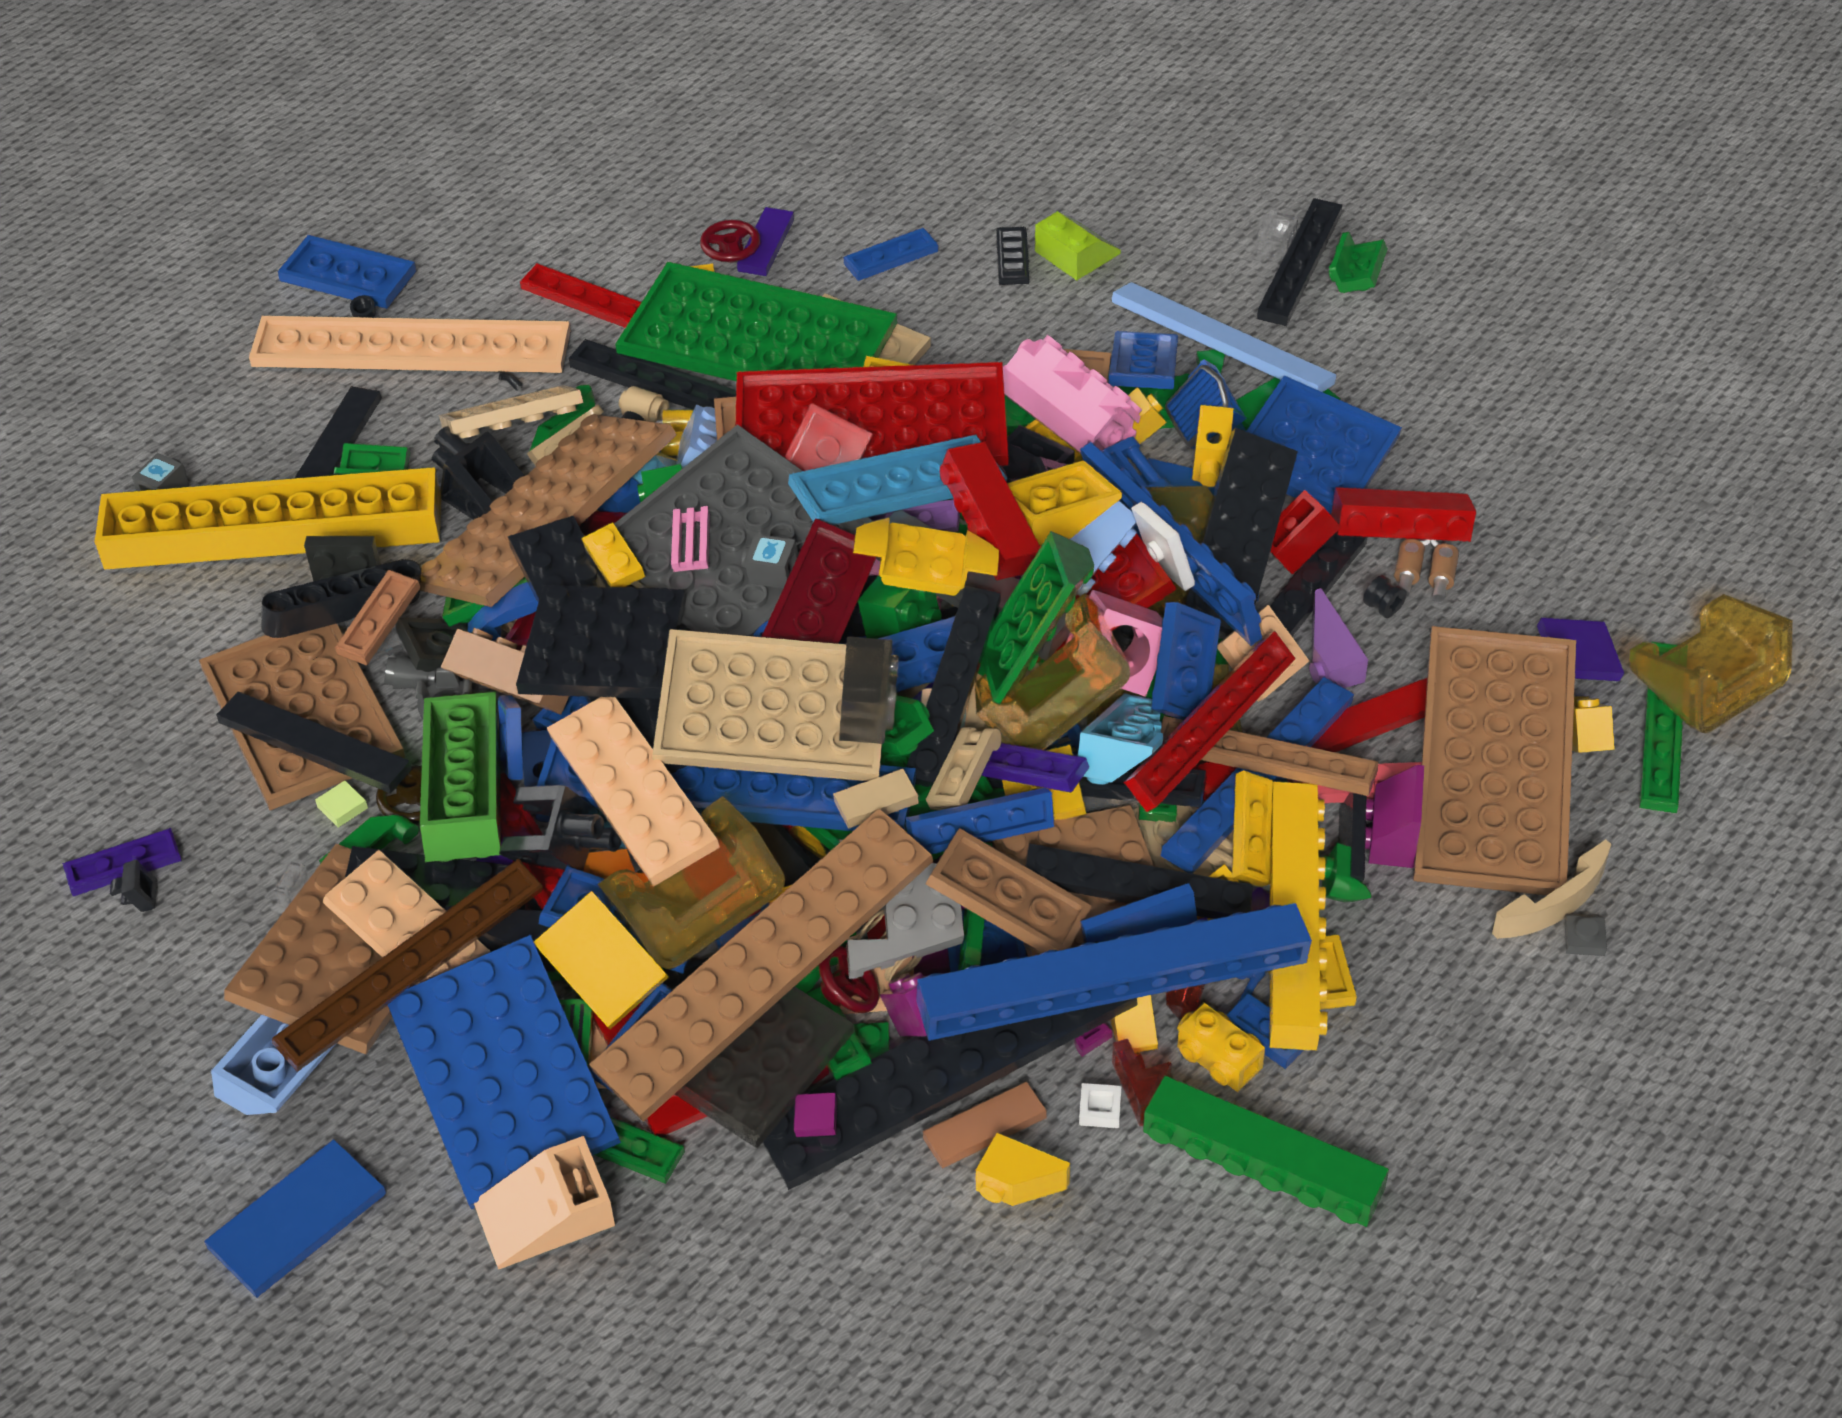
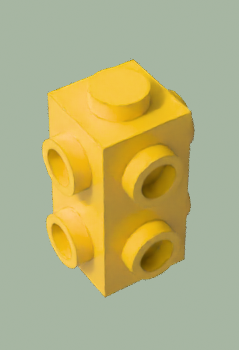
M1204 1003L1194 1013L1188 1012L1179 1022L1177 1027L1179 1031L1177 1048H1179L1183 1057L1189 1062H1198L1206 1068L1212 1078L1220 1085H1228L1238 1092L1263 1068L1265 1047L1253 1034L1245 1033L1234 1025L1223 1012L1215 1011Z

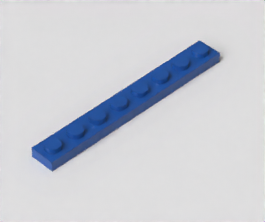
M1323 677L1266 738L1312 747L1352 704L1354 694ZM1237 768L1162 846L1161 857L1185 872L1193 874L1234 830L1236 774L1245 770L1273 780V782H1279L1283 777Z

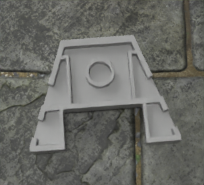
M931 863L884 906L887 939L847 941L849 979L861 977L865 971L880 967L882 970L895 966L896 961L914 955L916 958L963 943L964 930L961 905L926 885L928 878L937 865L936 863Z

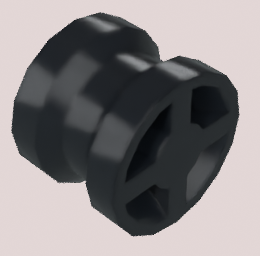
M1380 575L1367 587L1363 596V602L1369 607L1378 608L1380 615L1389 618L1400 610L1405 602L1407 592L1401 586H1393L1391 580L1385 575Z

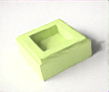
M345 780L315 799L317 807L338 828L368 809L366 800Z

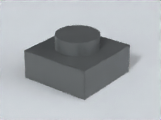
M1566 915L1564 923L1566 954L1605 956L1607 951L1605 918Z

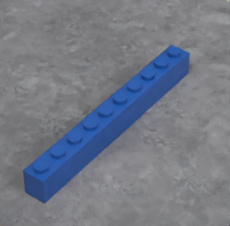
M1296 903L1283 906L1272 905L1263 910L1248 913L1237 912L1228 917L1209 921L1198 920L1192 924L1174 928L1162 927L1154 932L1134 936L1123 935L1117 939L1099 943L1088 942L1079 947L1065 950H1048L1040 955L1025 958H1009L1000 963L985 966L974 965L964 970L945 974L934 973L925 978L917 979L916 1002L928 1041L1304 964L1307 963L1312 940Z

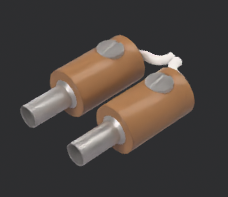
M1404 540L1399 546L1394 577L1397 582H1400L1399 586L1406 590V598L1410 595L1411 586L1419 582L1425 552L1424 546L1428 545L1431 541L1435 548L1428 580L1429 584L1434 588L1433 601L1437 603L1443 602L1446 590L1454 585L1459 558L1458 549L1450 544H1440L1436 540Z

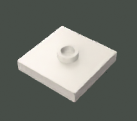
M1140 502L1131 508L1142 540L1151 557L1161 565L1166 574L1184 591L1193 587L1195 580L1178 532L1145 503Z

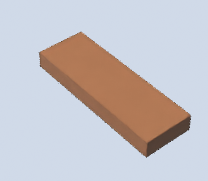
M388 570L335 646L337 654L368 665L397 623L398 618L401 617L420 589L419 581Z
M1025 1082L924 1130L923 1140L943 1169L988 1147L996 1133L1009 1137L1046 1119L1047 1110L1029 1084Z

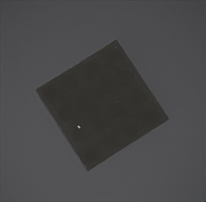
M794 986L679 1089L675 1095L758 1149L793 1107L796 1096L803 1094L855 1032L854 1024Z

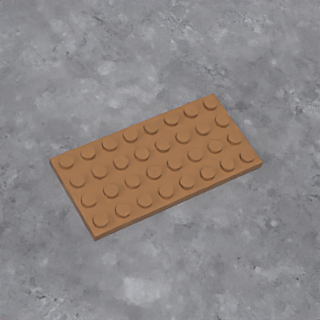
M596 414L586 417L581 422V426L572 435H568L560 440L558 447L550 455L539 459L536 467L528 475L517 479L513 484V488L507 494L494 500L490 505L491 510L487 514L472 520L467 525V530L444 546L442 553L434 560H430L422 565L420 591L492 607L525 577L509 546L508 536L570 516H574L580 526L676 436L674 429L670 424Z
M1432 626L1421 765H1424L1422 819L1415 856L1413 881L1538 895H1549L1567 882L1576 640Z

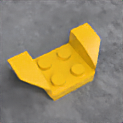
M890 518L873 521L856 528L853 553L881 557L879 576L884 585L955 596L964 588L968 571L997 576L999 550L968 530L965 537L962 533L893 522L889 524Z

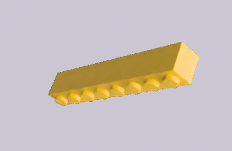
M1273 782L1270 906L1296 903L1312 941L1307 963L1270 970L1269 1048L1317 1051L1319 1035L1327 1034L1328 1015L1327 1012L1320 1011V1003H1326L1327 980L1320 979V971H1326L1327 949L1320 948L1319 940L1325 941L1326 917H1319V910H1325L1326 887H1319V880H1324L1325 857L1318 856V850L1324 851L1325 828H1318V821H1324L1325 801L1324 799H1318V785Z

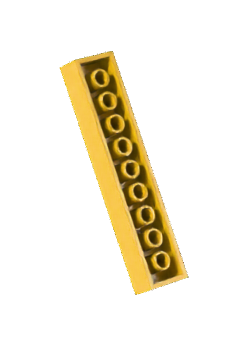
M433 467L101 494L94 542L104 570L306 553L304 548L306 536H374L377 547L440 542L441 492L436 468Z

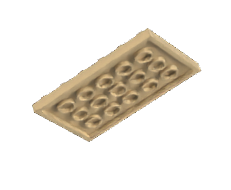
M670 629L652 754L653 760H661L663 764L870 781L878 778L890 648Z

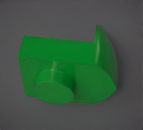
M1337 843L1329 856H1324L1325 878L1322 880V887H1326V898L1338 902H1357L1371 898L1372 894L1367 886L1350 876L1351 847Z

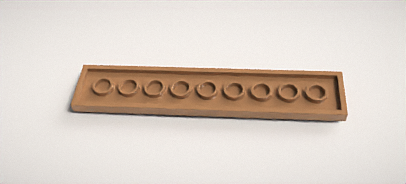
M879 808L589 1064L591 1069L644 1122L933 863L932 854Z

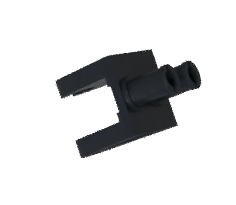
M449 426L443 427L434 437V442L440 447L434 452L431 460L443 469L440 489L441 499L473 520L481 517L483 514H487L491 510L490 505L492 503V500L476 482L481 478L507 494L513 488L514 482L525 476L488 431L472 443H466L458 435L452 434Z
M567 786L519 787L516 790L513 803L522 804V810L551 816L548 828H545L544 835L503 837L499 854L510 860L516 861L519 859L522 863L564 871L569 866L583 871L589 849L616 852L620 848L621 839L613 827H604V820L602 816L598 815V809Z

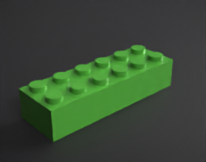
M496 692L424 698L420 830L425 862H446L452 859L486 858L500 855L501 755Z

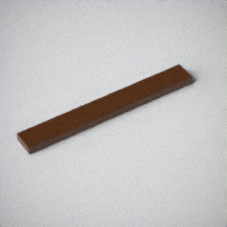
M517 859L274 1036L272 1044L296 1072L300 1071L357 1027L388 1006L406 989L419 983L541 893L543 885Z

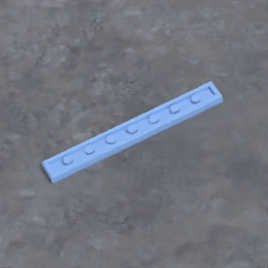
M1133 282L1113 292L1112 302L1280 380L1283 376H1287L1321 392L1335 384L1336 374Z

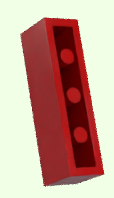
M986 442L947 449L944 461L940 466V478L943 484L948 486L953 496L955 508L959 513H962L968 525V531L981 537L999 550L997 576L993 575L995 580L1024 575L1041 547Z
M1335 487L1331 516L1341 526L1336 532L1337 535L1471 542L1476 509L1469 495L1463 493Z

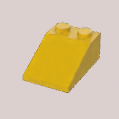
M1084 460L1007 483L1040 547L1051 531L1071 539L1122 498V492Z

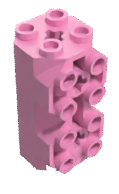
M1049 335L1044 340L1039 339L1035 342L1031 339L1024 340L1009 363L1003 366L1004 394L1080 454V449L1090 442L1101 451L1129 437H1136L1137 431L1132 427L1134 421L1139 424L1141 417L1139 413L1142 409L1131 401V398L1117 386L1112 387L1107 383V380L1096 370L1088 369L1085 363L1071 352L1067 353L1064 351L1062 346Z

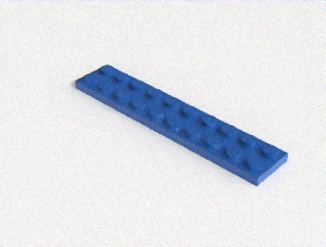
M551 739L537 786H567L592 806L599 808ZM880 765L879 777L904 769L911 784L915 787L916 768ZM687 766L671 773L701 817L854 831L859 825L848 829L834 802L833 793L867 782ZM910 807L888 814L905 831L906 817H909Z

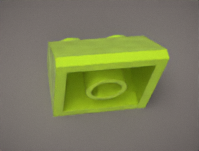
M1059 211L1035 224V252L1075 280H1079L1121 254L1119 248L1079 221Z

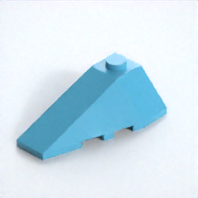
M1124 693L1081 732L1078 757L1087 759L1089 769L1083 777H1087L1089 782L1095 784L1113 782L1151 756L1162 745L1163 733H1161L1160 712L1151 710L1153 699Z

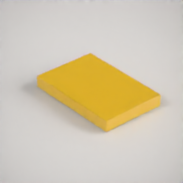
M592 891L534 941L535 946L609 1029L613 1028L669 978Z

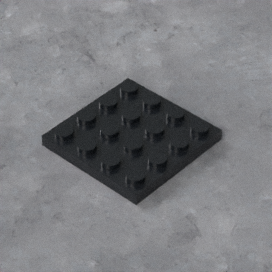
M543 585L516 682L518 694L660 699L670 629H680L686 602L685 589Z

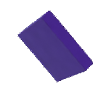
M1555 618L1540 619L1537 628L1541 637L1576 640L1575 679L1621 680L1624 670L1605 622Z

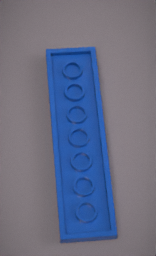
M1092 442L1082 447L1080 451L1083 460L1122 492V498L1119 501L1132 511L1131 508L1140 502L1145 503L1178 532L1195 580V585L1191 589L1250 646L1262 639L1259 626L1261 617L1255 609L1254 601L1256 600V595L1252 588L1246 582L1241 584L1226 563L1220 564L1205 543L1199 544L1193 538L1186 525H1179L1175 522L1170 511L1164 505L1158 506L1150 492L1144 486L1139 488L1125 468L1120 470L1106 450L1100 451ZM1136 523L1133 529L1137 531L1138 536L1142 540L1140 531Z

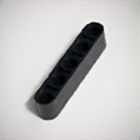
M401 559L268 593L262 599V632L272 638H284L355 619L388 570L416 579L420 585L421 566L413 560ZM420 589L418 590L410 604L418 600L420 595Z

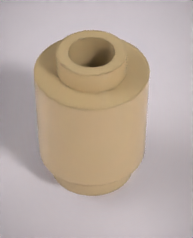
M631 386L621 394L619 407L622 415L626 411H631L639 414L648 422H656L662 420L663 410H669V402L663 399V396Z

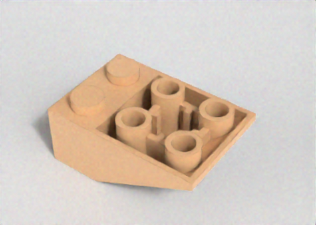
M584 1136L544 1150L479 1197V1201L474 1204L498 1270L615 1226L609 1196Z

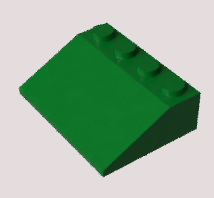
M1051 531L997 616L982 658L993 702L1001 704L1019 684L1027 670L1030 671L1034 668L1039 657V651L1045 642L1051 641L1054 637L1057 623L1062 615L1068 613L1073 607L1075 595L1081 585L1086 584L1091 579L1094 572V562L1087 547Z

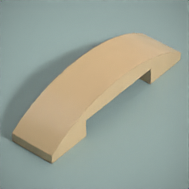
M1604 840L1580 856L1574 878L1537 903H1534L1523 894L1496 913L1492 934L1497 939L1527 935L1552 926L1566 918V915L1576 911L1587 901L1598 886L1604 873L1611 843Z

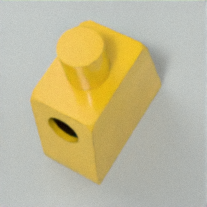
M1200 405L1192 479L1200 482L1203 486L1214 487L1217 484L1231 435L1234 408ZM1211 432L1220 434L1218 443L1212 444L1208 442V434Z

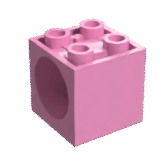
M1092 590L1089 599L1085 598L1081 603L1078 613L1080 621L1076 631H1071L1065 644L1066 655L1080 675L1146 696L1157 670V656L1160 649L1163 619L1156 611ZM1120 625L1132 626L1134 637L1130 646L1123 653L1110 658L1099 657L1096 647L1105 632Z

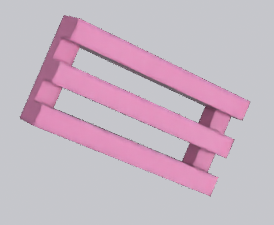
M708 506L701 507L699 512H695L694 507L687 508V513H681L680 509H673L671 552L673 572L709 568L710 512ZM696 521H700L699 561H694ZM682 523H686L685 562H681Z

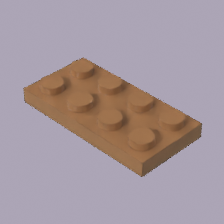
M960 828L926 882V885L1042 953L1048 950L1060 951L1069 949L1081 927L1080 921L1085 920L1092 907L1085 901Z

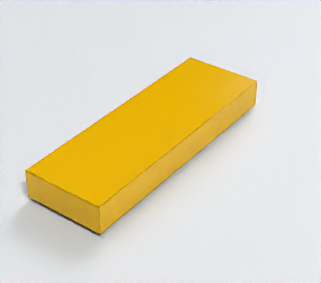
M1243 770L1235 776L1232 878L1262 888L1270 884L1273 780Z

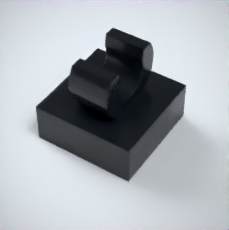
M137 859L123 865V876L113 879L110 883V895L114 896L121 893V905L133 904L141 912L155 909L157 878Z

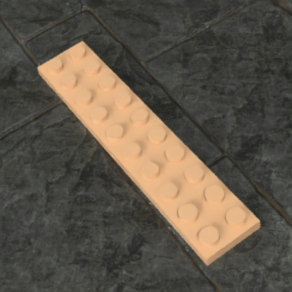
M262 316L249 360L251 367L562 373L571 330L569 321Z

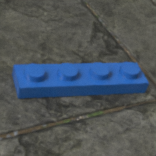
M1040 788L906 817L907 833L929 853L935 854L944 852L959 828L982 842L1054 827L1052 792L1047 788Z

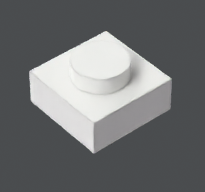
M1082 1083L1079 1125L1119 1128L1122 1086Z

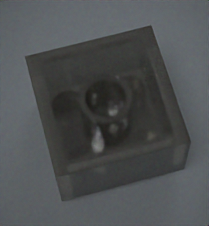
M847 637L839 741L884 744L885 730H893L899 656L891 655L892 640Z

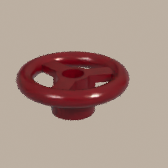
M723 220L710 225L702 233L700 246L708 257L721 262L733 263L753 255L760 246L761 238L758 230L745 221ZM725 229H737L735 232L725 235L715 234ZM749 234L752 239L751 243L747 248L743 249L742 238ZM709 243L718 244L719 251L714 250Z
M839 946L818 965L822 979L821 990L830 1003L836 1006L842 1005L856 1013H868L877 1006L879 988L871 970L865 971L864 975L861 976L866 986L859 981V978L849 979L847 948ZM833 957H838L840 968L832 973L830 960ZM858 994L864 1002L854 1000L851 997Z

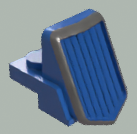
M1205 359L1200 362L1188 376V380L1166 402L1165 409L1185 445L1191 449H1195L1200 405L1234 408L1231 432L1235 428L1246 431L1242 422L1247 418L1228 388L1225 379L1221 376L1217 367ZM1209 433L1207 440L1215 436L1217 433Z

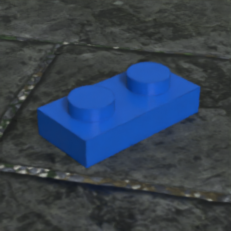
M1248 993L1226 1016L1242 1031L1257 1037L1265 1047L1264 1055L1286 1069L1304 1050L1269 1048L1270 1008Z

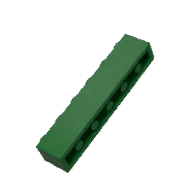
M1168 1076L1163 1077L1144 1113L1143 1132L1148 1134L1157 1143L1175 1145L1184 1149L1195 1159H1207L1222 1165L1230 1174L1236 1176L1245 1175L1259 1181L1263 1187L1270 1191H1283L1297 1197L1302 1204L1308 1207H1320L1335 1213L1340 1220L1348 1224L1358 1223L1367 1227L1386 1188L1388 1168Z

